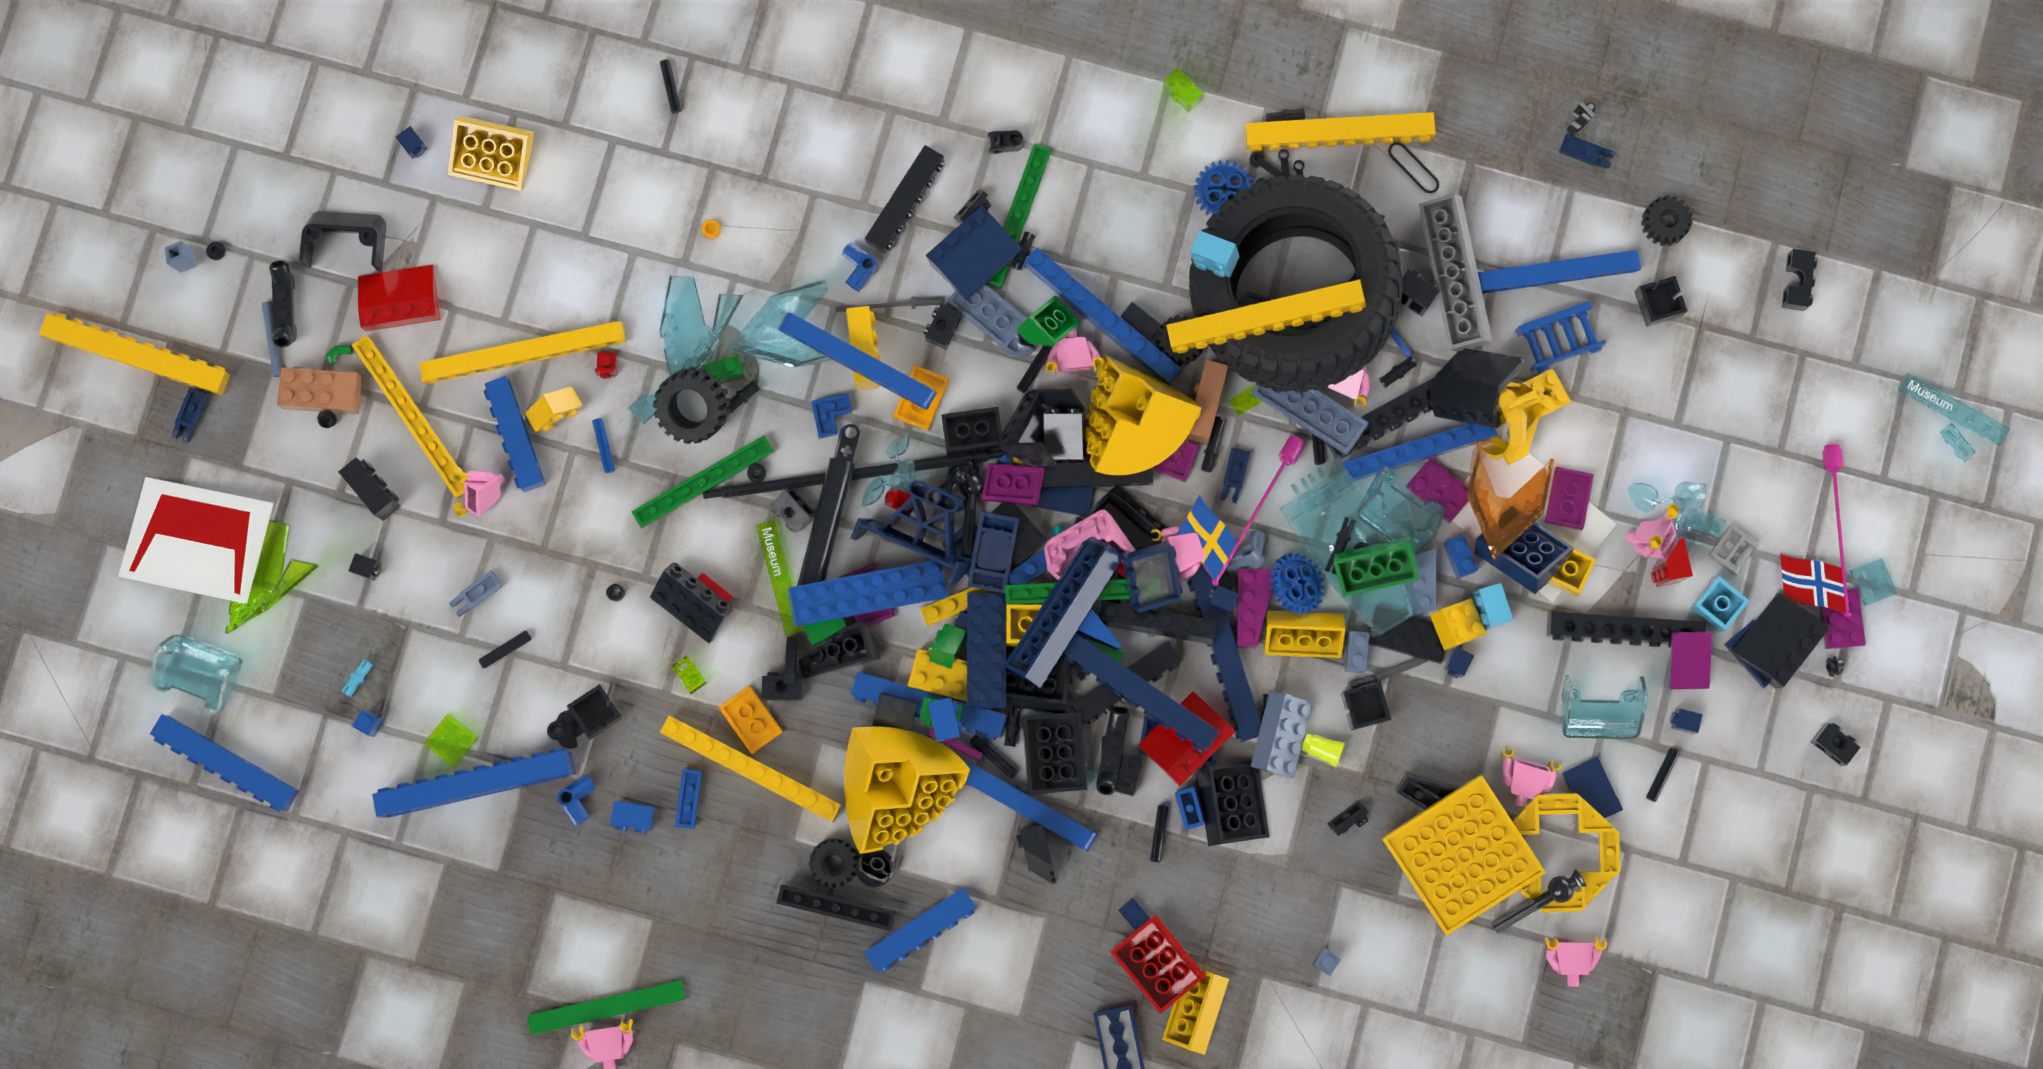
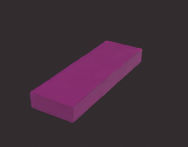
M932 728L928 736L936 739L934 729ZM955 739L941 741L979 762L983 757V754Z

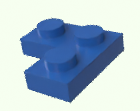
M849 393L811 401L819 439L838 435L834 417L853 413Z

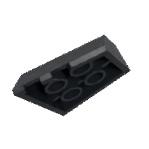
M1038 825L1019 830L1020 835H1016L1019 848L1023 847L1029 870L1051 884H1055L1056 879L1043 826Z

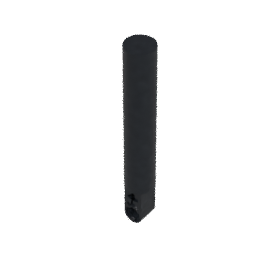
M847 424L840 429L834 456L829 459L797 586L821 582L826 579L855 463L852 462L860 435V430L855 424ZM848 427L854 430L852 438H848L845 434ZM846 447L849 454L844 455L841 449Z

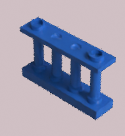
M1590 301L1528 322L1515 329L1517 337L1523 335L1524 338H1527L1536 364L1530 368L1531 372L1537 370L1540 373L1549 369L1548 366L1587 352L1594 354L1602 350L1601 347L1606 342L1605 340L1596 341L1587 318L1588 312L1592 309ZM1574 317L1580 319L1589 342L1588 346L1580 349L1569 324L1570 319ZM1557 323L1562 325L1572 350L1561 355L1551 329L1553 328L1552 325ZM1539 329L1542 332L1544 331L1554 358L1546 361L1543 360L1534 337V331Z

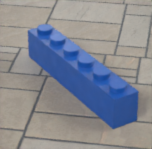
M503 376L484 383L486 387L483 390L487 401L490 400L491 402L490 412L492 417L497 419L496 429L499 436H503L504 442L502 447L504 452L509 454L510 460H508L511 471H515L516 478H514L517 488H521L525 493L546 485L510 379L507 376Z
M962 888L864 953L875 971L879 972L881 970L884 973L892 968L891 963L895 960L901 962L909 957L908 952L912 949L918 951L924 947V941L929 938L932 941L942 935L940 931L947 927L950 930L958 925L957 920L961 917L967 919L975 913L973 909L976 906L966 890Z

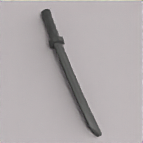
M911 297V301L839 307L836 308V312L846 311L847 308L869 306L870 309L911 306L912 309H916V306L940 305L942 298L915 299V297Z
M1416 658L1382 672H1373L1374 674L1371 676L1349 681V686L1353 689L1372 682L1379 683L1383 679L1428 661Z

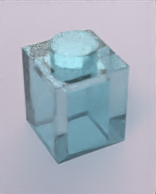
M644 392L628 408L645 424L654 416V412L657 410V408H653V401L656 398L652 394L648 396Z

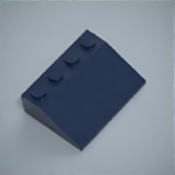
M981 206L925 256L930 265L967 300L1023 250L998 221Z
M1512 507L1476 538L1474 554L1536 594L1550 581L1573 552L1574 547Z

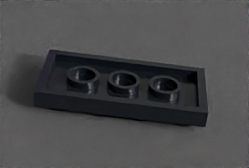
M1378 606L1375 607L1369 631V645L1442 664L1445 651L1432 621Z

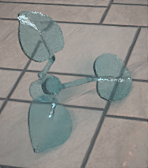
M909 432L902 433L890 443L887 449V457L889 459L895 457V461L899 466L890 478V482H883V478L878 477L867 485L862 496L863 508L878 501L884 493L886 485L895 487L898 490L903 489L909 493L908 485L910 482L917 480L914 462L911 459H907L901 463L899 460V456L904 454L908 448L910 441Z
M1682 482L1676 486L1675 496L1660 501L1656 500L1658 498L1657 490L1648 484L1634 483L1628 486L1631 502L1641 512H1651L1654 510L1655 504L1659 505L1673 501L1679 508L1680 513L1675 520V524L1673 523L1676 536L1672 543L1685 538L1687 551L1689 552L1695 542V533L1688 524H1679V521L1686 511L1695 513L1701 509L1706 496V484Z

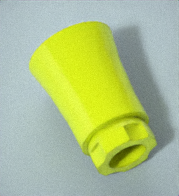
M1307 733L1301 750L1336 768L1345 742Z

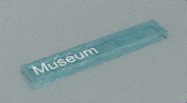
M1910 373L1905 375L1898 388V391L1998 446L2002 445L2010 430L2005 425Z

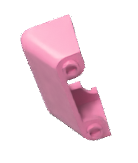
M1100 510L1056 535L1044 547L1047 570L1057 580L1063 574L1082 542L1090 537L1109 544L1120 554L1136 550L1106 510Z

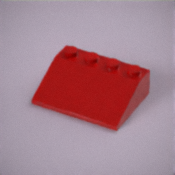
M434 265L358 276L360 327L365 332L441 320Z
M1194 691L1180 705L1220 732V735L1208 752L1202 750L1200 753L1192 747L1193 743L1186 739L1184 742L1175 735L1177 733L1175 730L1170 728L1168 731L1160 724L1138 744L1178 787L1236 732Z
M1156 914L1110 951V954L1159 1014H1162L1206 977Z

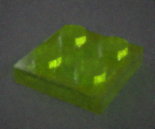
M448 713L423 744L451 767L455 768L479 737Z

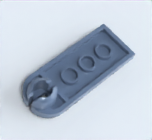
M984 284L967 300L957 291L947 300L951 307L962 312V316L1011 356L1017 358L1027 357L1033 352L1031 346L1035 349L1038 345L1030 344L1031 346L1025 345L1021 341V334L1017 331L1027 318L987 285Z

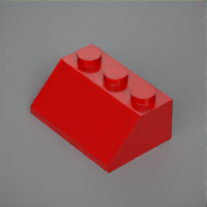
M1685 538L1672 543L1664 559L1659 558L1652 568L1651 579L1656 584V587L1677 584L1693 576Z

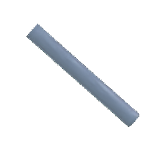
M263 302L262 309L273 377H280L281 361L279 348L272 342L274 333L271 302Z

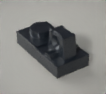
M977 190L953 218L958 223H962L979 207L982 206L988 210L991 207L986 198L988 194L984 190Z
M1357 801L1328 822L1327 825L1337 836L1346 833L1354 823L1359 828L1367 823L1368 818L1366 814L1369 812L1366 807Z

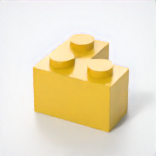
M571 386L542 395L525 412V415L535 432L543 430L548 432L555 427V423L567 417L570 419L578 414L577 411L583 405Z

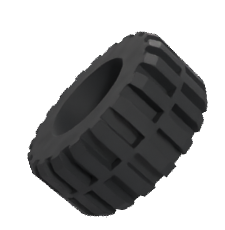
M694 367L687 368L686 370L681 369L663 381L656 391L655 398L657 399L653 401V408H657V410L654 412V416L660 420L657 423L659 427L666 429L664 433L667 436H674L673 440L679 442L683 439L685 444H690L692 441L695 444L701 443L703 440L706 441L711 438L726 423V417L730 413V409L727 408L730 405V399L726 398L728 391L726 388L723 389L721 387L723 382L720 379L717 381L714 379L715 375L709 372L706 374L705 369L699 368L695 370ZM692 390L701 395L707 406V415L704 420L699 422L691 421L680 413L677 406V395L680 391Z

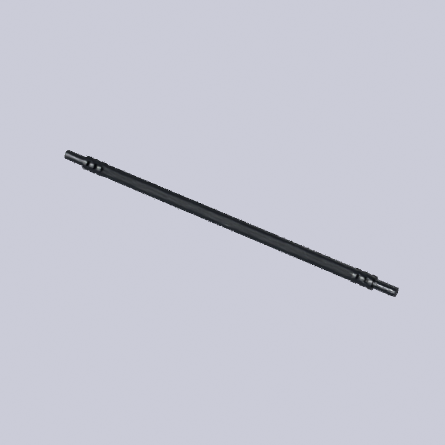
M983 450L856 468L853 471L851 480L965 465L970 461L975 463L987 462L988 459L1001 458L1006 452L1003 450L990 452ZM826 473L721 487L719 490L703 492V498L723 497L724 499L780 491L791 487L794 489L823 485Z

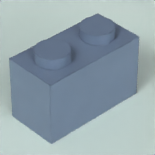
M1355 631L1347 633L1344 672H1366L1369 633Z

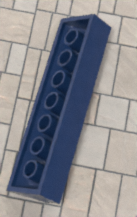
M1090 537L1083 541L1004 667L1026 681L1041 687L1052 668L1056 665L1059 657L1067 648L1071 638L1077 632L1078 627L1087 616L1092 605L1098 599L1099 594L1108 583L1111 575L1119 566L1122 554L1109 544Z

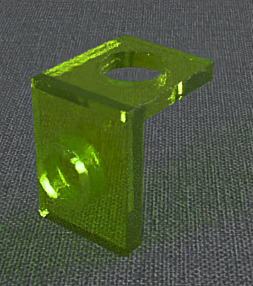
M687 655L671 666L690 694H693L707 684ZM688 663L686 668L678 669L681 664Z

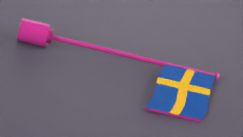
M1290 435L1278 454L1282 464L1237 541L1226 525L1207 507L1200 495L1180 526L1177 535L1196 533L1198 535L1205 558L1200 563L1213 579L1212 584L1214 586L1219 585V579L1285 465H1295L1305 448L1306 443L1299 437Z

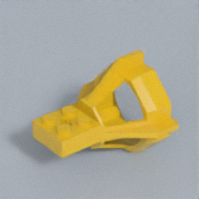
M1551 369L1524 383L1510 382L1501 391L1498 402L1501 411L1498 412L1501 425L1508 423L1509 443L1496 436L1495 439L1474 445L1475 448L1495 460L1503 457L1507 465L1528 456L1539 419L1571 402L1554 370Z

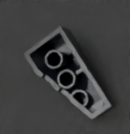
M862 621L845 626L839 633L827 639L821 646L799 660L802 677L806 679L862 665L881 658L876 639L865 622Z

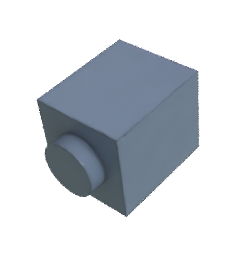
M182 241L165 247L166 264L181 273L196 267L195 250Z
M1322 948L1311 965L1326 975L1331 976L1341 959L1325 948Z

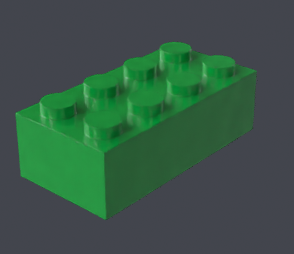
M1411 537L1337 553L1333 560L1343 597L1417 581L1420 578V569Z

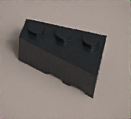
M1406 773L1396 787V791L1420 808L1426 810L1461 786Z

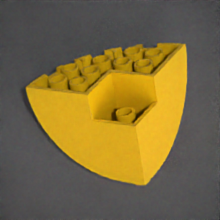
M1104 355L1102 359L1104 360L1105 368L1103 369L1102 366L1098 368L1096 377L1099 379L1096 388L1091 390L1092 405H1088L1086 419L1089 420V427L1085 429V441H1088L1087 453L1091 454L1089 461L1096 472L1103 474L1128 475L1145 471L1167 459L1180 447L1189 435L1195 421L1200 417L1201 407L1187 395L1162 380L1131 365Z
M892 727L852 728L845 758L844 796L850 831L859 853L883 850V846L891 843L897 845L909 835L913 837L923 831V826L930 821H936L944 813L943 809L950 803H953L955 800L954 795L958 789L963 788L970 771L967 764L948 747L912 731Z

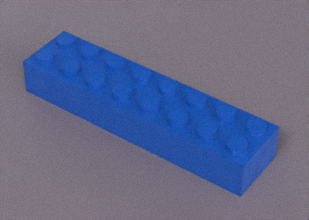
M934 560L787 589L794 627L948 597L942 564Z

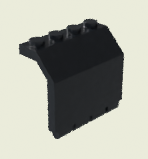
M1468 348L1458 351L1435 375L1430 398L1434 417L1498 429L1502 424L1497 410L1500 393L1524 368V358Z

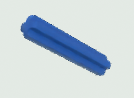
M597 418L592 423L603 469L608 474L614 472L615 468L602 418Z

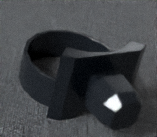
M1581 101L1572 112L1577 119L1566 130L1572 136L1575 135L1589 122V119L1595 116L1593 112L1596 110V106L1592 102L1585 104Z

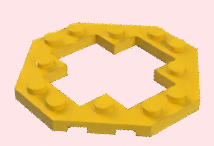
M1577 793L1537 794L1512 820L1521 835L1540 834L1539 815L1578 814L1579 833H1598L1600 871H1580L1587 885L1586 887H1580L1581 891H1574L1573 897L1567 902L1558 903L1552 901L1539 909L1542 912L1583 911L1592 899L1621 871L1619 831ZM1541 876L1519 890L1529 900L1544 893L1542 892Z

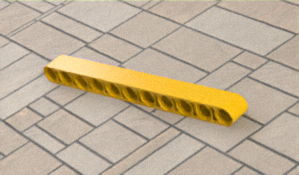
M618 321L419 363L422 383L427 384L621 344L626 341L623 323Z

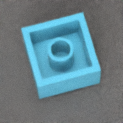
M1199 231L1190 251L1197 268L1212 270L1219 277H1231L1239 259L1236 244Z
M1718 576L1710 582L1690 609L1718 632H1723L1727 630L1750 600Z
M1502 583L1479 589L1473 593L1472 600L1478 610L1485 630L1505 625L1513 620Z

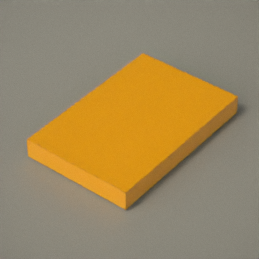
M914 365L910 377L933 389L937 394L928 410L901 397L893 418L928 432L950 379Z
M751 685L718 707L751 755L784 733Z

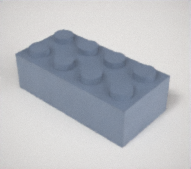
M1269 692L1251 767L1277 776L1294 779L1312 707L1311 702L1286 693Z

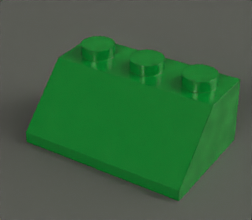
M1053 296L1031 314L1017 331L1029 344L1055 346L1081 322L1056 296Z

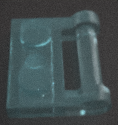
M1882 558L1850 570L1864 598V606L1897 594ZM1863 571H1865V574L1874 592V597H1871V594L1865 583V580L1861 573Z

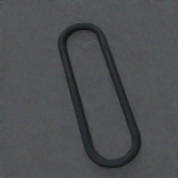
M1395 142L1389 146V156L1423 191L1434 193L1439 189L1438 179L1404 144ZM1393 146H1402L1436 181L1437 186L1434 190L1429 191L1425 189L1391 154Z

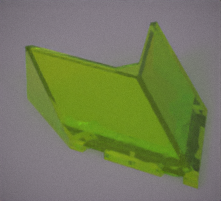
M269 520L248 602L244 604L230 601L228 612L230 623L226 626V634L231 633L270 609L319 567L314 563L290 559L283 572L290 530L289 524Z

